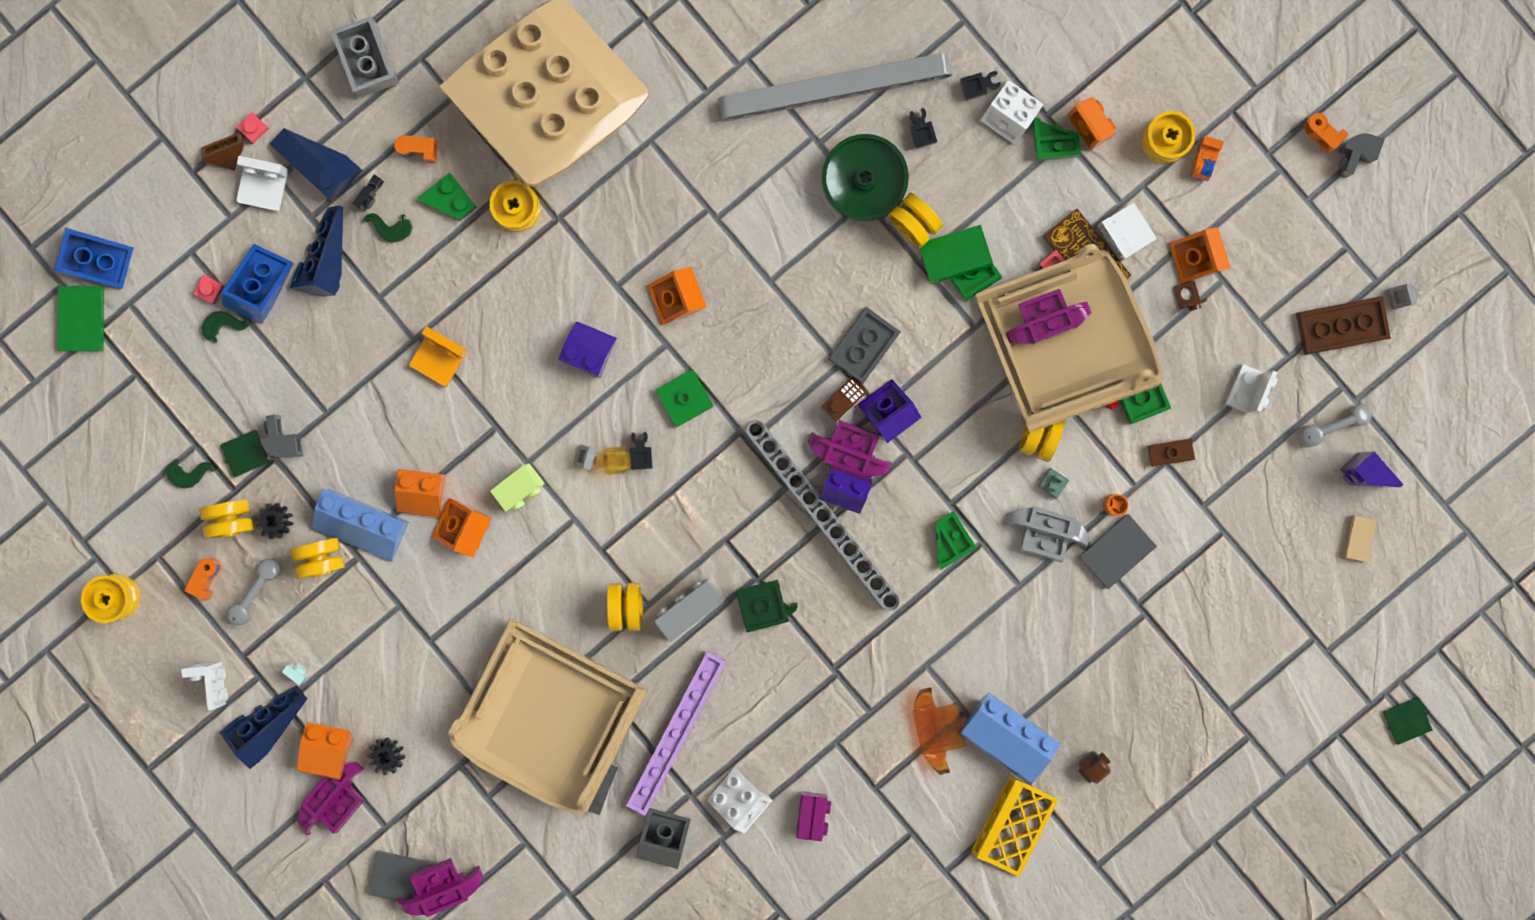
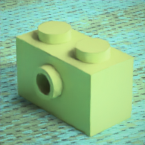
M528 463L516 470L490 492L505 512L512 509L515 512L525 505L523 500L527 497L532 499L541 492L540 487L545 483L531 464Z

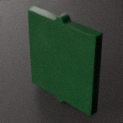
M256 430L220 445L226 458L225 463H228L233 477H238L270 463Z
M1419 697L1383 711L1389 725L1388 730H1391L1397 745L1433 730L1427 717L1428 712L1424 710Z

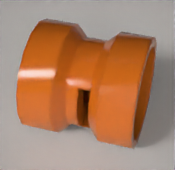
M1121 494L1108 495L1103 501V508L1109 515L1120 516L1128 510V500Z

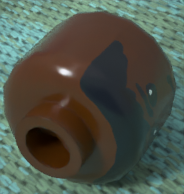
M1091 751L1079 762L1080 769L1078 771L1088 783L1098 784L1110 774L1111 768L1108 764L1111 761L1103 752L1098 754L1095 751Z

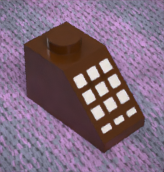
M851 377L821 408L837 422L867 392Z

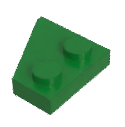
M1039 118L1033 119L1037 161L1080 157L1081 150L1078 133L1064 130L1055 124L1049 125L1041 122Z
M450 172L417 198L421 203L427 204L460 221L478 208Z
M954 511L935 522L938 565L941 570L977 548Z

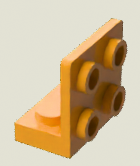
M426 326L422 332L425 338L409 366L447 387L468 350Z

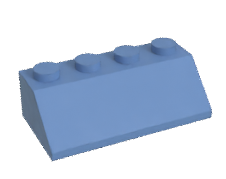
M323 489L314 509L312 529L393 561L409 521L334 490Z
M990 693L977 702L960 732L961 736L1029 784H1033L1050 763L1060 745L1057 740Z

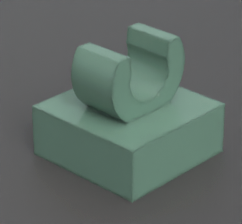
M1050 468L1039 484V487L1055 498H1058L1069 480Z

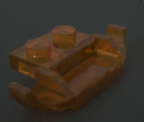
M932 687L921 689L917 694L912 711L921 753L939 775L950 773L945 751L966 747L965 738L960 735L963 728L957 703L936 707L933 702Z

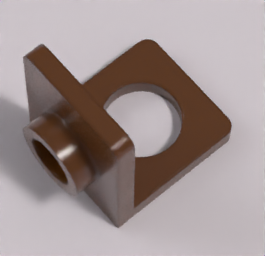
M1195 281L1174 286L1180 310L1188 308L1189 312L1202 308V303L1208 301L1207 298L1200 300ZM1185 287L1193 291V296L1189 300H1185L1181 296V291Z

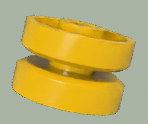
M1162 112L1146 126L1142 133L1141 143L1143 151L1148 158L1156 163H1173L1190 151L1195 142V128L1189 117L1181 112Z
M512 180L498 185L492 192L490 211L494 219L506 230L524 232L538 222L541 214V203L536 193L529 186L524 187L519 181ZM515 204H518V205H519L518 208H515V207L513 208V206H514Z
M910 192L902 200L904 208L896 206L888 214V217L911 243L922 248L930 240L928 233L935 235L943 227V223L921 198Z
M1065 420L1030 433L1025 425L1019 445V452L1030 456L1036 451L1037 459L1050 462L1059 444Z
M248 500L199 508L201 520H216V523L207 524L202 528L204 539L240 535L242 532L254 530L252 519H237V516L247 514L250 511Z
M338 538L290 549L293 561L297 562L307 559V563L298 565L294 569L296 578L301 579L310 576L314 578L345 568L343 557L334 556L328 558L327 555L339 551Z
M121 574L95 577L85 585L81 594L83 611L90 619L99 623H110L127 619L134 614L140 600L139 590L134 581Z
M620 583L608 585L607 613L609 631H622L624 617H626V625L629 631L641 630L643 598L640 583H628L625 597Z

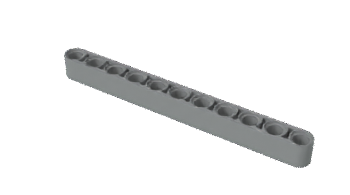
M939 53L730 94L718 98L722 121H732L941 80L952 76L948 53Z
M759 420L750 421L746 427L748 437L881 607L887 611L897 609L900 604L898 595L824 500L819 499L820 495L767 427ZM753 424H759L762 427L760 435L753 436L750 433L749 429ZM766 441H772L776 448L774 452L766 453L763 450V444ZM785 458L788 460L789 466L786 470H779L777 468L776 462L778 459ZM799 475L802 479V484L796 488L792 487L790 484L791 476ZM807 492H812L815 495V501L808 505L803 501V496ZM820 509L828 511L829 516L826 521L821 522L817 519L816 514ZM838 526L841 528L842 534L839 538L831 537L830 530L832 527ZM848 543L855 546V552L852 555H845L843 552L844 546ZM862 560L867 561L868 570L862 573L857 570L858 562ZM873 578L881 579L882 585L879 589L871 588L870 582ZM887 595L895 597V603L892 606L884 605V598Z

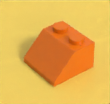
M1093 96L1076 104L1067 114L1090 151L1116 134V127L1110 118H1106L1103 113L1104 108L1098 100L1095 101Z
M1218 227L1205 229L1169 242L1181 284L1231 268Z
M692 267L672 271L647 285L661 325L690 316L707 307Z
M398 469L395 486L397 512L440 518L446 475Z
M449 498L431 537L453 551L474 558L492 518Z
M307 722L300 742L297 771L340 780L353 740L350 731Z

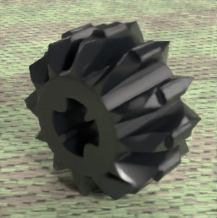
M268 503L266 504V509H259L262 516H256L255 520L261 522V524L256 525V528H263L261 531L262 536L268 534L269 539H274L275 536L280 539L283 538V533H290L287 526H293L294 522L288 521V518H291L293 514H286L287 506L281 508L280 503H275L274 505ZM272 517H277L275 520L277 525H272L274 522Z
M387 737L384 742L378 739L376 745L370 746V750L373 753H369L367 757L373 759L369 763L370 767L373 765L377 766L375 769L376 773L382 769L383 775H387L389 771L394 774L397 772L396 767L401 768L403 766L400 760L405 759L406 755L399 753L404 747H396L398 740H394L391 743L390 738ZM386 752L389 753V755H388V758H389V759H388V760H385V759H384V757H385L384 753H386Z

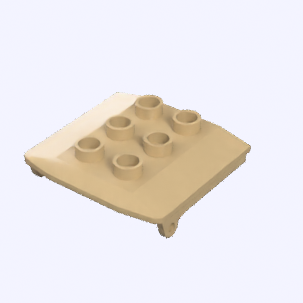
M551 0L534 10L466 61L439 86L448 99L512 168L514 175L524 187L538 186L567 170L626 124L648 98L647 87L567 0Z
M1095 244L1084 246L1077 255L1066 261L979 292L975 296L1029 433L1154 388L1162 382L1163 374L1156 344L1129 283L1111 255L1105 250H1100ZM1057 289L1061 290L1067 307L1081 302H1088L1092 313L1076 329L1066 331L1036 344L1009 343L1006 336L1007 331L1025 323L1018 306L1020 303Z
M510 618L461 717L455 720L448 734L451 737L450 742L452 746L483 770L548 805L575 814H583L589 810L648 690L547 635Z

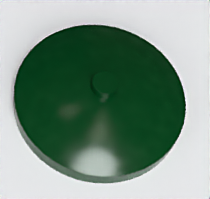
M858 134L839 142L828 154L822 170V187L828 202L838 213L855 221L870 222L886 217L896 206H899L908 188L909 172L904 156L889 140L873 134Z

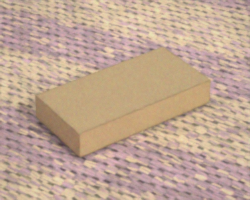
M1353 515L1344 553L1345 558L1363 562L1368 561L1376 520Z

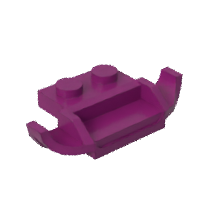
M1057 289L1020 303L1018 306L1025 323L1007 331L1006 336L1009 343L1036 344L1042 340L1076 329L1092 311L1088 302H1081L1067 307L1061 290Z
M840 419L832 439H826L814 432H811L808 439L812 450L825 463L862 477L886 474L892 464L891 461H885L872 455L880 434Z
M358 762L345 764L340 780L323 777L300 804L302 807L299 812L298 825L306 835L309 836L312 833L310 830L316 822H322L333 834H337L365 801L351 787L352 779L364 770Z
M449 858L410 874V880L415 889V892H413L414 898L409 900L398 898L396 900L403 912L415 916L426 915V917H429L468 901V897L479 887L483 873L480 866H477L474 872L466 877L463 872L458 874L452 858Z

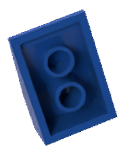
M65 227L53 269L122 289L134 247Z
M253 244L221 292L222 306L262 324L273 308L293 266V262Z

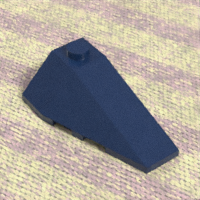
M285 128L270 143L308 181L333 202L363 171L348 156Z
M340 205L327 208L316 229L318 236L312 244L308 245L306 250L309 251V254L304 263L299 262L290 288L322 297L335 296L339 290V282L342 276L343 207Z
M296 685L274 697L272 703L264 707L259 705L255 708V712L250 715L237 717L219 733L235 756L251 769L268 755L308 698Z

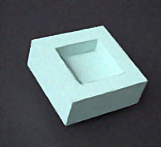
M298 663L289 664L282 671L283 674L298 685L304 684L310 677L306 673L307 670Z

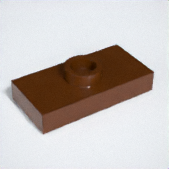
M1192 438L1147 445L1151 467L1195 460Z

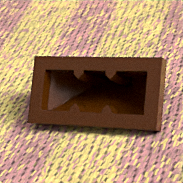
M240 131L201 147L202 160L206 163L235 171L238 156L241 155L244 147L242 132Z

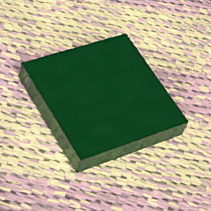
M778 579L736 590L747 633L789 622Z

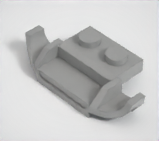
M1034 506L1008 513L1004 523L1007 526H1020L1021 530L1025 531L1020 551L1060 563L1064 561L1068 543H1078L1087 549L1090 537L1086 529L1075 521V518Z

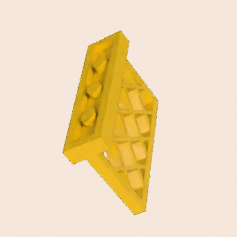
M1009 775L971 852L976 858L987 861L1020 877L1058 799ZM1024 787L1030 790L1032 798L1021 802L1019 795ZM1043 798L1050 800L1048 807L1039 811L1037 801ZM1033 802L1036 812L1025 816L1023 806ZM1019 808L1022 817L1011 821L1009 816L1011 810ZM1038 817L1039 824L1037 828L1030 830L1027 820ZM1024 822L1026 832L1015 835L1013 825ZM1009 827L1012 837L1001 840L999 835L1001 830ZM1028 836V846L1020 849L1017 840ZM1014 841L1016 851L1005 854L1003 845ZM999 846L1002 856L995 859L989 857L991 850ZM1018 855L1020 862L1017 868L1009 867L1007 859Z

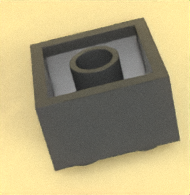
M649 808L636 858L678 869L691 819Z

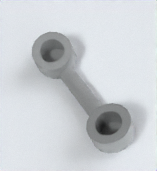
M1354 405L1350 408L1348 417L1320 428L1316 425L1303 426L1297 432V441L1305 447L1317 446L1321 444L1325 435L1348 425H1367L1371 420V411L1365 405Z
M265 559L259 563L257 567L258 577L240 604H234L227 610V619L231 624L243 625L250 620L251 611L248 608L249 604L266 580L276 579L281 573L282 567L278 560Z

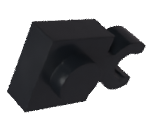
M997 71L990 72L985 78H983L982 72L961 78L960 83L966 101L987 95L986 88H999L1000 82L995 84L991 82V78L997 76Z
M924 108L920 110L922 115L920 118H916L913 111H910L909 114L910 120L916 125L910 128L916 149L937 143L932 121L925 123L926 110Z
M374 174L368 185L363 187L352 204L363 212L366 209H370L375 202V196L377 195L375 193L381 188L384 181Z
M643 432L644 438L642 441L636 440L635 433L631 435L632 442L636 446V448H629L631 470L653 469L651 447H645V443L648 440L646 432Z

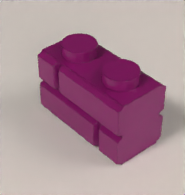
M801 791L796 829L797 839L821 842L823 835L827 836L828 823L825 822V815L830 814L831 801H827L828 797L826 794Z

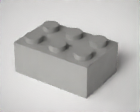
M372 16L330 31L352 91L358 98L399 84L378 24Z
M700 579L692 585L691 589L693 591L688 595L683 592L674 599L675 605L671 608L666 605L657 612L658 618L654 622L670 642L723 602L724 598L709 579L706 581Z

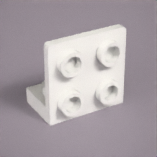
M1007 81L980 121L1016 145L1043 104L1011 81Z
M238 156L237 165L243 168L236 201L241 204L279 211L288 169L280 164Z
M1135 203L1130 204L1097 225L1120 262L1156 240V236Z
M1242 364L1225 405L1246 414L1264 411L1269 402L1267 396L1270 390L1272 391L1276 386L1277 378L1275 377L1277 372L1268 371L1263 373Z
M222 661L195 664L181 669L182 678L190 677V681L205 678L208 710H214L226 705L228 691L224 688L226 670L224 666L222 667Z
M736 768L728 774L707 799L711 806L733 829L745 833L773 801L767 794L758 791Z

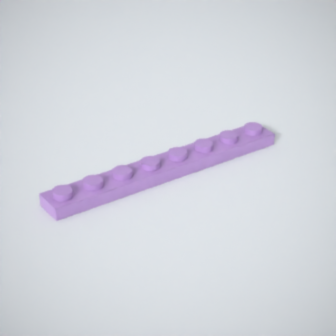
M709 651L706 652L626 805L627 807L646 816L726 660Z

